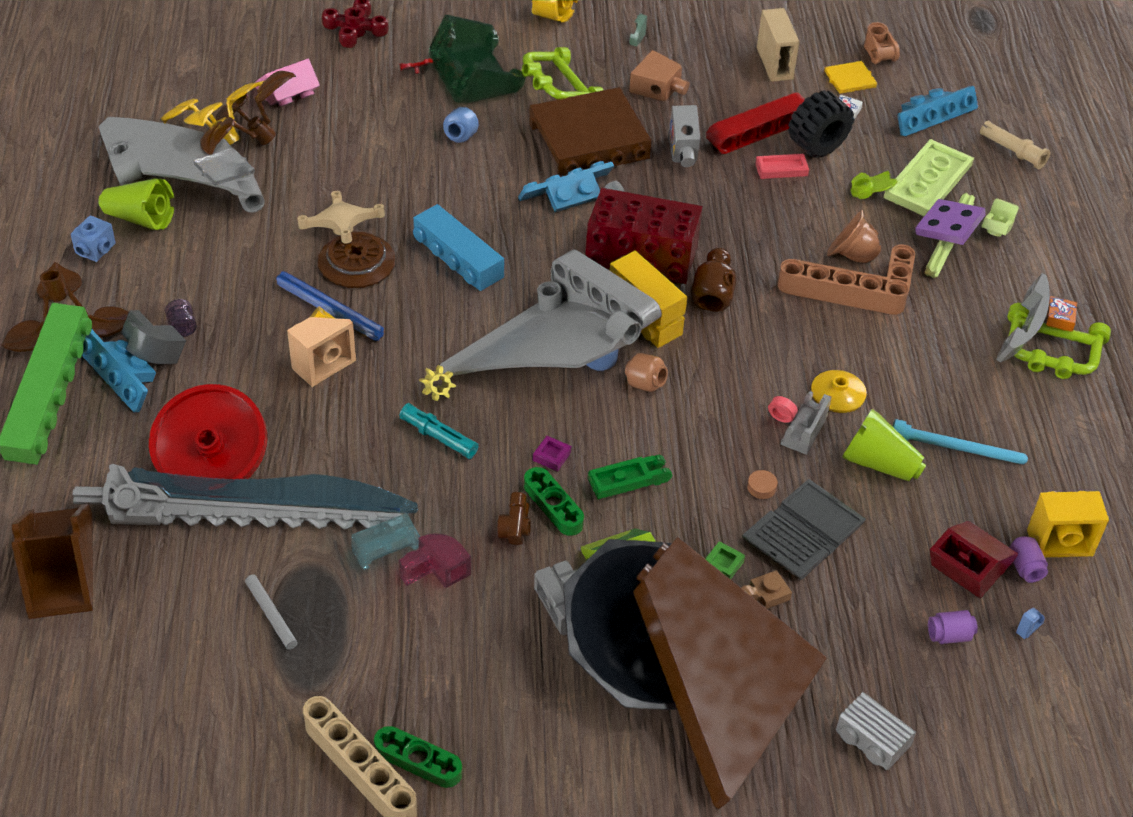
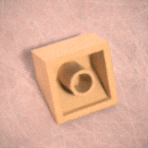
M309 317L287 330L292 369L311 387L356 361L353 322L350 319Z

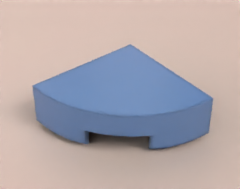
M1031 608L1023 614L1016 633L1024 639L1028 638L1044 623V616L1037 609Z

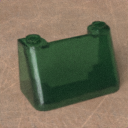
M445 14L430 44L429 57L433 60V65L453 99L457 103L469 104L518 92L523 87L526 77L520 69L513 68L510 72H506L500 66L493 54L494 49L499 43V37L493 25Z

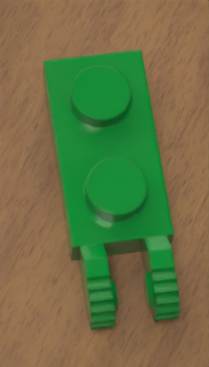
M658 454L644 458L638 457L589 470L587 479L597 499H602L652 484L660 485L668 482L673 475L669 468H662L666 460L662 455Z

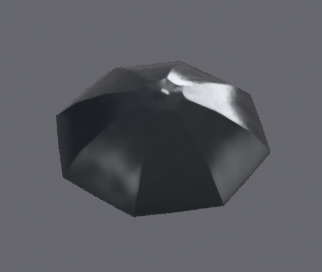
M608 539L563 584L569 655L624 708L678 710L633 593L640 584L636 577L647 564H650L652 567L655 565L657 560L653 556L664 542Z

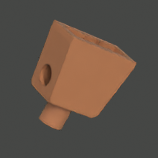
M652 50L631 72L629 92L666 101L673 92L685 95L689 88V82L681 79L682 66Z

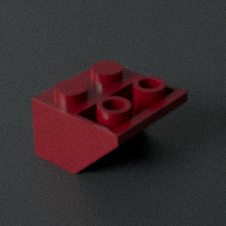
M970 521L949 527L930 548L931 566L980 599L1018 557L1017 552Z

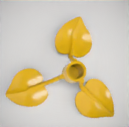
M264 81L246 84L226 98L229 117L234 119L233 103L253 88L260 86ZM196 98L178 104L165 113L161 120L163 123H166L168 119L181 114L185 110H193L194 113L183 121L186 124L204 126V123H206L210 128L218 122L212 113L223 104L222 102H217L199 110L194 105L198 100ZM232 127L223 139L231 145L238 141L240 137L235 128Z

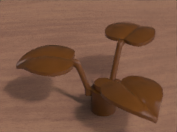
M277 71L271 74L258 87V95H256L255 101L263 118L255 116L251 119L240 109L248 100L247 93L233 103V115L237 111L248 122L247 127L249 129L239 125L232 117H229L227 104L224 105L215 116L218 122L212 125L202 136V149L212 156L218 143L227 135L232 127L243 131L252 139H256L262 146L271 142L276 136V131L269 125L271 120L267 117L261 102L288 80L296 77V75L288 71Z
M54 262L48 270L40 275L41 281L37 287V294L43 299V321L40 323L36 320H27L18 323L7 333L1 346L16 352L34 350L49 311V300L60 302L68 295L76 306L83 307L73 294L82 284L80 275ZM108 306L97 309L94 316L88 312L87 315L92 321V330L99 337H108L123 329L129 311L119 307Z

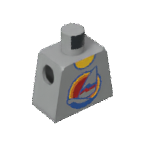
M697 105L672 106L668 133L671 157L673 162H681V165L684 167L693 166L698 157L700 130ZM686 126L687 134L682 133V127Z

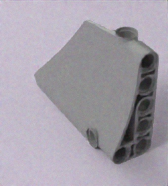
M573 249L552 262L551 281L541 283L538 286L537 304L442 362L440 366H443V374L450 371L453 373V376L476 371L514 367L580 368L623 346L634 343L642 329L661 317V309L652 297Z

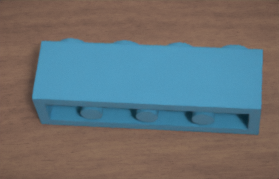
M436 204L413 217V235L415 239L428 247L435 256L440 257L447 263L450 269L459 273L468 284H472L479 291H482L504 278V258L441 206Z

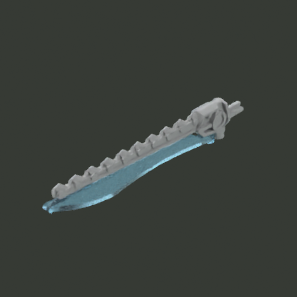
M111 464L109 465L110 471L107 474L104 487H75L73 489V504L90 503V505H103L111 524L160 525L162 523L165 526L173 523L175 518H180L189 526L198 524V521L201 519H207L217 527L225 524L224 522L227 519H232L241 527L250 525L252 520H258L265 527L269 528L275 526L278 520H283L292 528L302 526L303 521H309L318 529L326 527L329 522H335L345 530L353 527L352 525L355 522H359L369 530L378 528L380 523H385L397 531L404 528L403 526L406 524V516H402L400 513L414 514L418 511V504L416 502H412L379 487L355 480L319 474L269 479H220L152 472L136 467L127 473L124 467ZM160 488H162L170 497L175 498H168L167 495Z

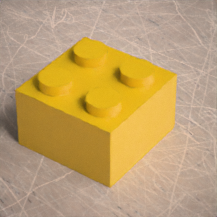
M1051 491L1040 493L1027 532L1029 537L1036 539L1045 558L1094 556L1109 521L1100 491Z

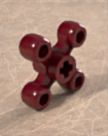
M354 0L353 7L346 9L344 14H340L334 8H327L322 12V24L326 29L333 30L339 26L343 27L339 31V42L344 48H353L357 44V38L364 36L366 31H371L376 37H383L389 31V23L385 16L377 15L372 19L367 18L371 15V3L369 0Z

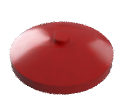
M220 384L195 386L174 396L159 411L149 435L150 457L160 476L174 489L198 497L221 495L242 485L259 467L267 447L266 424L256 404L243 392Z

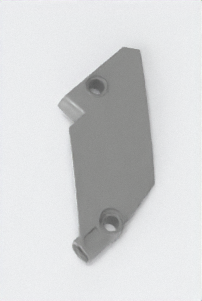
M107 117L98 126L120 185L143 178V173L146 175L187 180L229 190L233 195H238L243 209L247 212H257L264 206L265 200L251 167L242 162L225 139L218 143L212 156H210L201 147V138L204 133L197 130L166 123L120 117Z

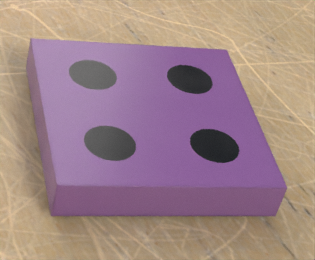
M938 199L916 226V235L963 245L984 218L985 208Z

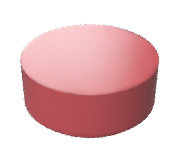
M782 396L774 397L768 406L771 416L784 423L792 422L798 413L797 406L791 400Z

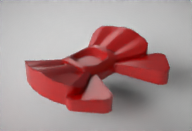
M428 58L417 63H401L399 66L401 71L414 68L415 74L420 73L419 67L431 65L433 60Z

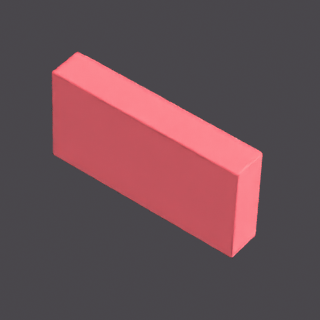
M804 154L756 157L755 164L760 179L802 177L809 174V167Z

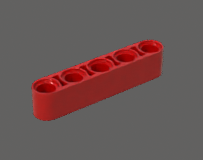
M797 92L716 122L708 128L706 139L720 153L727 154L789 129L788 125L793 113L804 102L805 98Z

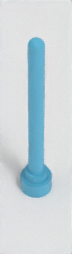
M895 419L893 422V427L907 441L909 439L1017 464H1025L1028 461V457L1024 453L913 429L911 425L906 424V421Z

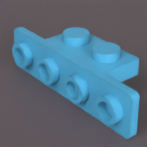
M968 86L955 92H946L942 88L930 90L928 95L911 97L909 102L901 104L902 112H899L897 115L901 136L913 134L977 109L975 87Z
M600 161L583 171L582 168H577L563 177L554 175L547 178L546 182L537 184V182L528 183L523 186V190L518 198L520 201L547 193L554 212L596 200L600 189L595 178L609 174L614 164L613 162L604 164V161Z
M91 329V333L85 337L82 356L133 412H140L148 392L141 382H153L156 375L155 370L147 361L139 359L126 350L129 342L124 340L103 342Z

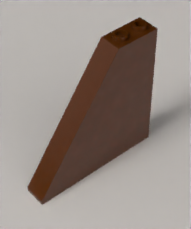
M677 537L670 546L664 542L653 556L657 560L655 565L652 567L650 564H647L639 573L636 579L640 581V584L633 593L713 805L720 809L734 797L827 657Z

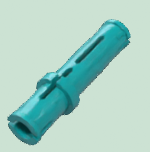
M407 403L402 408L399 415L401 416L400 419L418 428L419 433L430 435L468 459L473 458L478 451L479 443L441 423L432 413L427 414L410 403Z

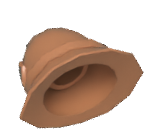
M863 210L850 221L833 241L827 252L828 257L839 253L855 262L868 263L879 255L881 244L878 232L865 221Z

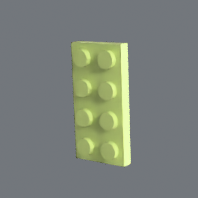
M930 139L896 178L897 184L885 190L884 198L925 216L938 199L944 200L972 166L974 158Z

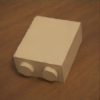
M784 8L762 10L757 42L759 55L771 81L792 80L794 78L799 39Z

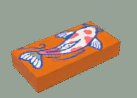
M1050 296L1046 325L1070 332L1073 331L1076 323L1077 302Z

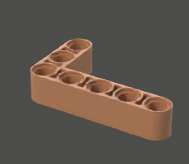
M903 244L893 247L886 277L796 259H787L780 266L778 288L783 293L887 314H900L905 309L909 293L915 251L910 246Z

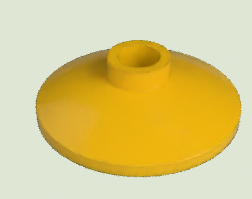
M825 371L816 376L811 385L813 399L816 403H820L824 394L832 397L829 411L848 413L855 411L863 405L866 399V388L863 382L855 375L846 371Z

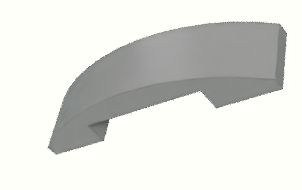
M1041 273L1028 288L1021 305L1030 310L1022 329L1017 327L1004 341L996 358L999 362H1003L1018 353L1042 326L1047 315L1050 299L1047 275Z

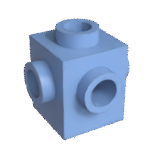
M91 215L71 233L75 253L95 262L116 243L112 224Z

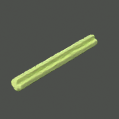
M964 193L958 203L973 206L975 197ZM939 240L926 266V276L938 277L954 243Z

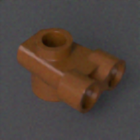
M522 492L511 493L510 515L500 514L498 518V537L508 538L509 543L512 545H522L524 536H530L531 520L528 518L529 503L526 502L527 495Z

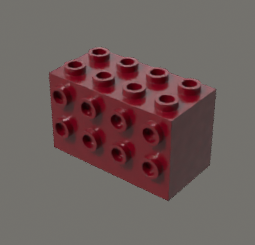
M601 187L587 225L585 256L610 270V263L633 251H637L670 282L687 284L698 247L703 206Z

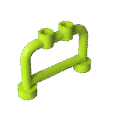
M557 47L554 52H528L523 56V75L525 77H534L533 87L535 90H545L546 93L557 100L603 90L599 86H591L588 89L568 66L571 61V52L567 47ZM533 61H552L576 91L556 89L552 85L551 76L544 75L541 64Z
M1021 303L1012 304L1009 308L1007 316L1009 322H1011L1009 335L1017 327L1020 329L1023 327L1030 312ZM1100 322L1091 324L1088 333L1076 330L1070 332L1047 326L1046 323L1042 324L1038 330L1039 333L1091 345L1089 361L1086 364L1075 363L1068 356H1061L1059 358L1047 356L1040 349L1032 351L1021 349L1014 357L1028 362V368L1033 372H1041L1045 366L1054 368L1055 375L1061 379L1070 378L1072 373L1079 375L1091 374L1099 366L1102 346L1108 343L1111 329L1108 325Z

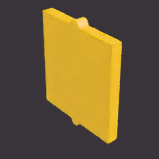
M862 61L829 66L824 69L830 79V83L835 86L839 94L877 87V82L871 75L872 72L868 71Z

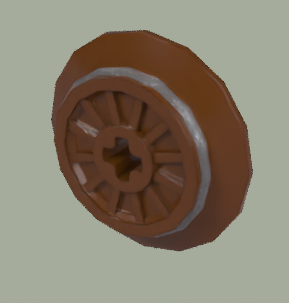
M362 231L351 232L352 241L350 243H343L341 235L324 245L318 255V268L323 277L335 285L346 288H365L378 284L388 277L395 267V252L390 244L378 236Z

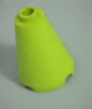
M155 178L106 188L102 191L98 200L99 206L105 214L152 230L167 228L174 213V207H170V198H174V194L170 184L164 179Z
M873 409L869 412L842 456L847 461L906 481H910L912 477L918 479L926 467V464L922 463L924 456Z

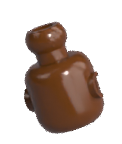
M712 249L707 255V262L702 263L695 272L691 297L693 303L700 309L714 312L724 311L733 300L737 278L735 271L729 266L731 255L725 249Z

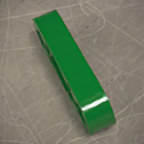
M534 467L527 470L524 475V489L562 534L568 536L579 534L584 526V513L546 469ZM550 497H557L562 502L558 505H550L546 500Z
M393 726L383 727L376 732L374 747L387 762L440 787H454L461 781L462 762L455 754ZM391 739L395 740V745L390 744L388 747H384L383 741L388 743ZM414 751H423L427 754V758L421 763H414L409 759V755ZM448 766L453 767V772L448 771L446 775L442 774L441 768L446 770Z

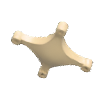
M333 191L331 193L333 203L331 206L316 216L307 217L306 215H301L297 219L299 229L311 227L333 229L335 234L341 235L343 243H350L352 241L351 232L355 225L368 219L382 218L385 216L384 205L376 204L374 208H362L342 201L341 192Z

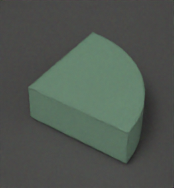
M643 14L637 16L634 22L637 23L636 31L634 34H630L629 43L636 47L646 35L647 16Z

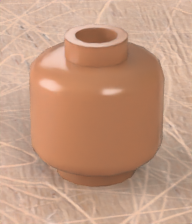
M638 353L627 362L625 375L629 385L633 388L653 392L665 384L668 370L661 358Z

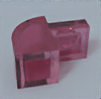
M427 534L419 537V549L411 551L399 559L400 578L406 586L432 572L445 588L471 575L470 554L456 539L444 534Z

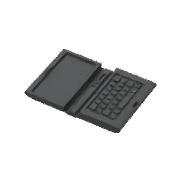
M808 479L783 500L779 508L774 512L769 511L742 535V538L796 578L802 580L865 522L866 518Z

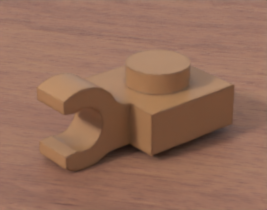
M777 570L751 579L749 585L741 587L766 609L789 601L792 596V591Z

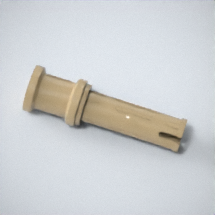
M990 121L984 123V125L988 126L987 128L982 125L980 129L981 135L1015 152L1018 159L1029 161L1034 164L1036 169H1041L1047 163L1050 157V150L1037 147L1030 139L1022 140L992 124Z

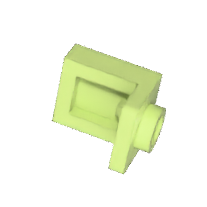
M995 199L990 213L984 218L981 227L987 229V232L991 235L1006 236L1013 226L1019 206Z

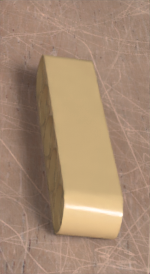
M314 696L308 699L303 706L305 728L308 735L383 817H417L416 793L412 787L329 699L323 696ZM317 716H324L321 719H315ZM340 737L345 738V739L340 740V741H335V740H334V739L340 738ZM359 759L365 760V761L362 762V763H355V762H354V761L359 760ZM377 782H386L382 786L374 785ZM400 804L408 805L404 809L395 808V806Z

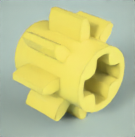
M437 365L436 371L426 368L427 375L425 379H419L426 387L422 393L428 395L432 392V399L438 401L439 395L449 398L448 391L450 388L456 387L450 380L453 373L447 371L443 374V366ZM442 380V385L433 386V381Z

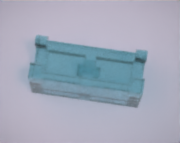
M408 513L352 534V552L363 570L369 569V564L375 559L408 546L416 550L419 548L418 544L421 543V537Z

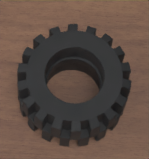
M822 90L819 93L816 92L811 97H807L793 113L788 125L789 137L811 157H824L828 153H832L846 140L849 132L852 130L854 112L831 91L828 90L826 92Z

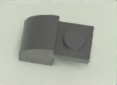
M139 310L129 311L121 332L129 342L126 348L128 352L139 359L155 364H177L186 340L172 325L153 326Z

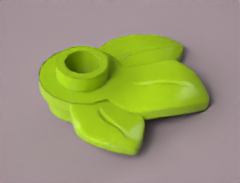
M889 171L872 177L865 173H860L851 181V194L859 199H866L874 192H881L894 187L897 184V179H891Z

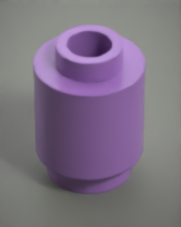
M1026 536L1016 538L1009 548L1018 553V557L1013 563L1019 576L1029 583L1043 579L1048 574V563L1036 539Z
M968 610L937 613L935 616L929 617V636L933 642L938 641L940 644L972 641L973 635L977 633L976 618L971 616Z

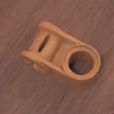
M879 22L871 23L868 26L864 48L870 55L872 62L879 64L885 60L897 61L900 55L899 45L892 37L888 27Z

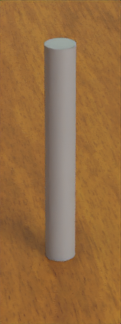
M256 575L248 576L245 579V583L286 649H293L298 644L297 640Z

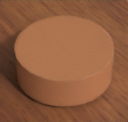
M755 471L749 476L748 491L758 499L771 498L776 493L777 478L769 471Z

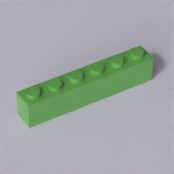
M59 303L51 304L0 434V453L4 460L38 465L41 455L46 453L48 436L50 431L56 426L57 412L59 407L65 402L66 388L75 375L76 361L83 354V343L86 335L88 336L91 333L92 321L89 319L85 307Z

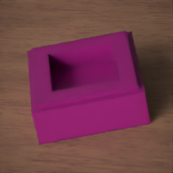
M546 435L533 453L532 461L558 472L571 454L572 446Z

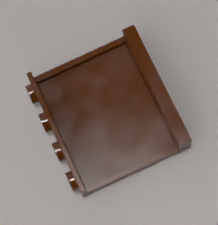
M620 87L530 105L529 125L532 130L539 129L558 164L557 175L560 177L568 175L570 171L577 168H582V171L589 169L591 165L600 161H604V164L613 162L614 166L650 159L652 140Z

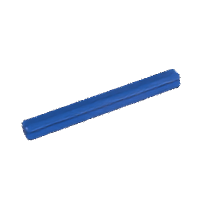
M282 271L280 275H277V285L315 307L320 306L336 319H350L353 322V329L374 341H379L383 337L384 328L286 271Z

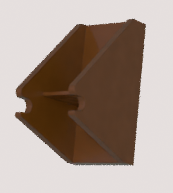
M83 503L79 508L35 513L34 509L27 510L12 523L14 535L12 548L29 619L93 611V529L90 503Z

